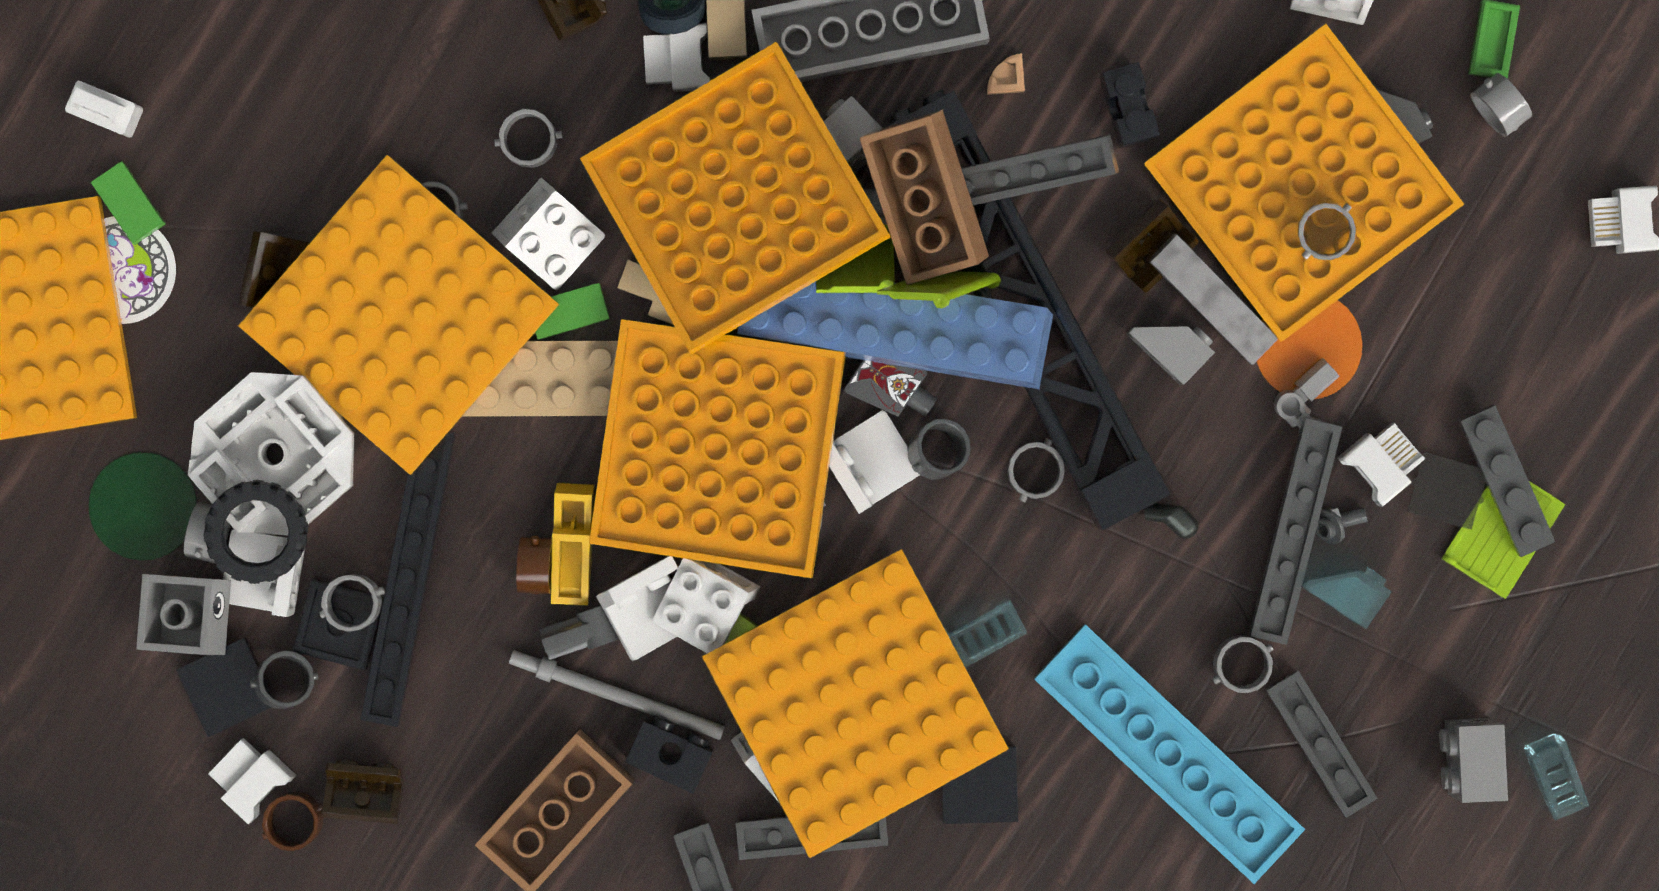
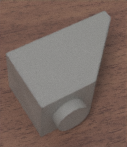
M1188 326L1134 327L1126 333L1180 386L1184 385L1215 353L1209 347L1213 341L1198 327L1193 331Z

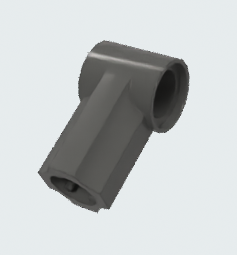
M601 605L577 613V617L548 625L539 630L549 660L588 647V650L619 639Z

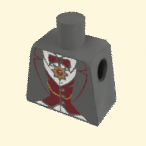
M864 360L843 390L847 394L897 417L906 405L925 417L938 399L920 387V384L928 374L925 370Z

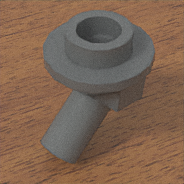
M1337 507L1321 509L1316 534L1326 543L1332 545L1339 543L1345 538L1344 527L1368 522L1365 507L1342 513L1339 512Z

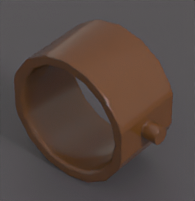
M538 536L520 537L516 569L517 592L550 594L552 538H541Z
M293 791L281 795L268 805L263 814L262 827L264 832L261 833L263 839H268L272 845L281 850L295 851L304 848L317 838L322 829V802L318 804L313 797L303 792ZM297 800L305 804L311 811L314 824L313 831L307 840L289 842L281 838L275 831L272 822L273 812L280 802Z

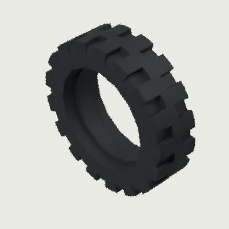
M264 480L240 482L224 491L213 503L204 523V542H206L209 557L217 564L216 567L223 573L226 572L231 575L232 579L240 582L241 580L248 581L250 584L274 581L283 574L288 573L300 559L307 544L308 521L306 522L304 508L301 504L299 505L295 499L296 497L289 490L287 492L281 488V485L273 482H264ZM252 500L268 502L278 508L285 517L288 527L287 544L282 552L272 560L261 563L248 562L236 556L227 545L224 534L225 522L230 512L241 503Z

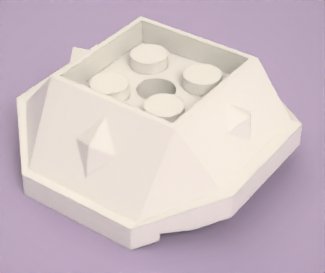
M251 372L194 421L188 476L212 504L224 491L240 482L264 480V482L277 483L281 485V488L287 492L289 490L296 497L295 499L299 505L301 504L304 508L306 522L308 521V524H310L353 486L354 432L305 376ZM273 443L279 444L284 452L282 461L277 465L272 464L267 458V449ZM252 500L241 503L230 512L226 519L237 533L288 535L285 517L278 508L268 502Z

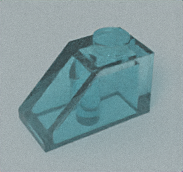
M1367 568L1365 573L1352 569L1305 578L1302 584V588L1365 629L1368 628L1392 592L1383 586L1387 580L1370 568Z

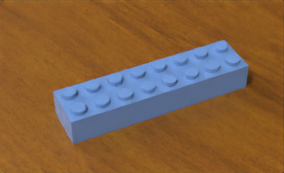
M815 281L739 326L737 334L746 338L845 352V357L1039 389L1053 314L1047 307L966 294L950 300L947 307L939 309L934 305L933 301L892 299L889 295H877V293H816Z

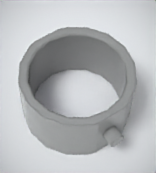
M1496 73L1491 78L1484 80V83L1470 94L1475 107L1482 117L1503 137L1516 131L1520 125L1532 117V111L1524 97L1500 73Z
M522 109L512 113L504 120L499 131L500 139H494L495 147L501 146L503 153L513 163L522 167L535 168L545 164L553 157L558 145L557 139L563 137L562 131H556L554 125L545 115L535 110ZM525 117H536L544 121L550 132V144L546 152L539 158L531 161L520 160L514 157L507 145V134L511 126L517 120Z
M1321 203L1312 206L1304 212L1298 224L1297 234L1301 246L1305 249L1302 256L1306 260L1311 255L1317 259L1332 260L1341 257L1349 251L1355 241L1356 234L1354 220L1348 213L1352 208L1350 205L1345 203L1341 207L1337 204ZM1323 208L1336 209L1341 212L1347 219L1350 228L1349 238L1344 247L1331 254H1319L1311 250L1306 244L1303 235L1304 224L1308 217L1316 210Z
M1046 438L1044 444L1040 442L1024 444L1017 448L1009 458L1007 466L1008 480L1013 488L1021 493L1018 500L1026 502L1027 497L1034 499L1047 497L1054 493L1061 485L1065 473L1064 463L1057 450L1050 447L1053 442L1052 440ZM1028 448H1043L1050 452L1057 462V478L1053 485L1044 492H1026L1019 487L1014 479L1013 467L1015 460L1020 453Z
M198 502L192 511L187 526L184 555L215 563L207 553L208 548L203 537L205 518L212 505ZM227 520L225 522L224 529L226 542L228 540L229 531L231 527L230 523Z
M349 574L338 577L329 583L323 592L321 602L323 610L319 611L321 618L326 617L327 621L339 630L350 632L363 629L373 623L380 614L382 607L381 595L385 591L383 587L378 588L374 581L364 575ZM345 580L361 582L372 594V612L367 620L361 624L351 625L344 623L337 618L332 610L331 598L333 591L337 585Z
M1245 635L1227 638L1218 646L1214 654L1213 669L1216 673V676L1212 678L1214 683L1221 682L1227 688L1238 693H1250L1259 690L1268 682L1272 673L1273 660L1269 652L1274 650L1271 644L1265 646L1262 642ZM1239 642L1255 644L1261 650L1264 658V669L1260 677L1253 683L1245 686H1236L1229 683L1221 669L1225 651Z

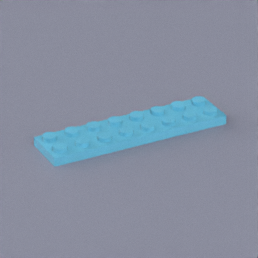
M1086 624L1072 636L1034 677L1036 682L1253 884L1261 878L1305 830Z

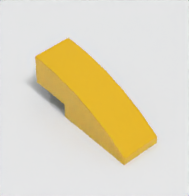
M557 483L554 492V529L552 532L551 604L589 605L592 544H589L594 511L595 485Z

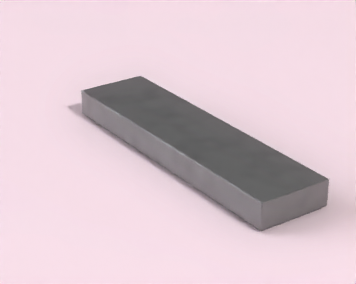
M1173 234L1148 260L1249 364L1253 365L1278 340L1277 336L1178 235Z

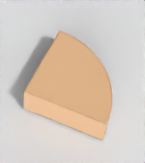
M1022 53L1012 55L998 64L989 78L987 95L1025 91Z

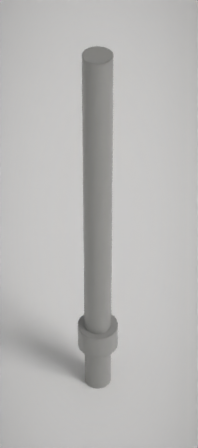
M516 650L511 655L509 664L536 673V678L550 682L552 679L646 714L660 717L671 723L718 740L721 739L725 728L724 725L557 665L558 661L549 660V658L544 656L541 660Z

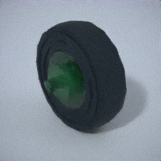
M638 0V10L643 23L649 29L661 34H678L689 31L701 22L706 9V0Z

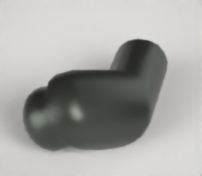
M1153 503L1145 508L1146 521L1165 523L1178 537L1189 539L1198 531L1199 525L1197 520L1183 506Z

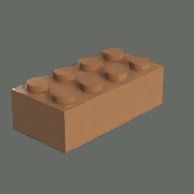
M943 110L875 130L860 137V142L907 285L978 265L989 257Z
M579 729L475 846L523 890L536 891L635 781V778Z

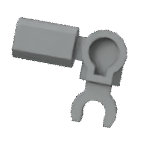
M1320 359L1294 383L1297 387L1292 391L1284 390L1277 394L1273 403L1276 413L1284 418L1291 427L1298 426L1299 432L1303 417L1322 421L1309 415L1311 409L1305 402L1308 399L1312 402L1339 377L1338 373L1325 359Z

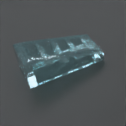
M1009 600L950 631L947 635L966 668L1027 634V631ZM1003 615L1012 633L1005 634L996 616ZM989 622L998 639L997 641H992L983 623ZM971 630H976L984 648L979 649L970 632ZM958 637H962L971 655H966Z
M1553 733L1524 746L1528 762L1555 821L1589 806L1565 739L1558 733ZM1562 764L1563 766L1548 774L1546 773L1547 769ZM1568 778L1569 780L1555 788L1551 787L1552 784ZM1569 792H1574L1575 796L1557 803L1556 798Z

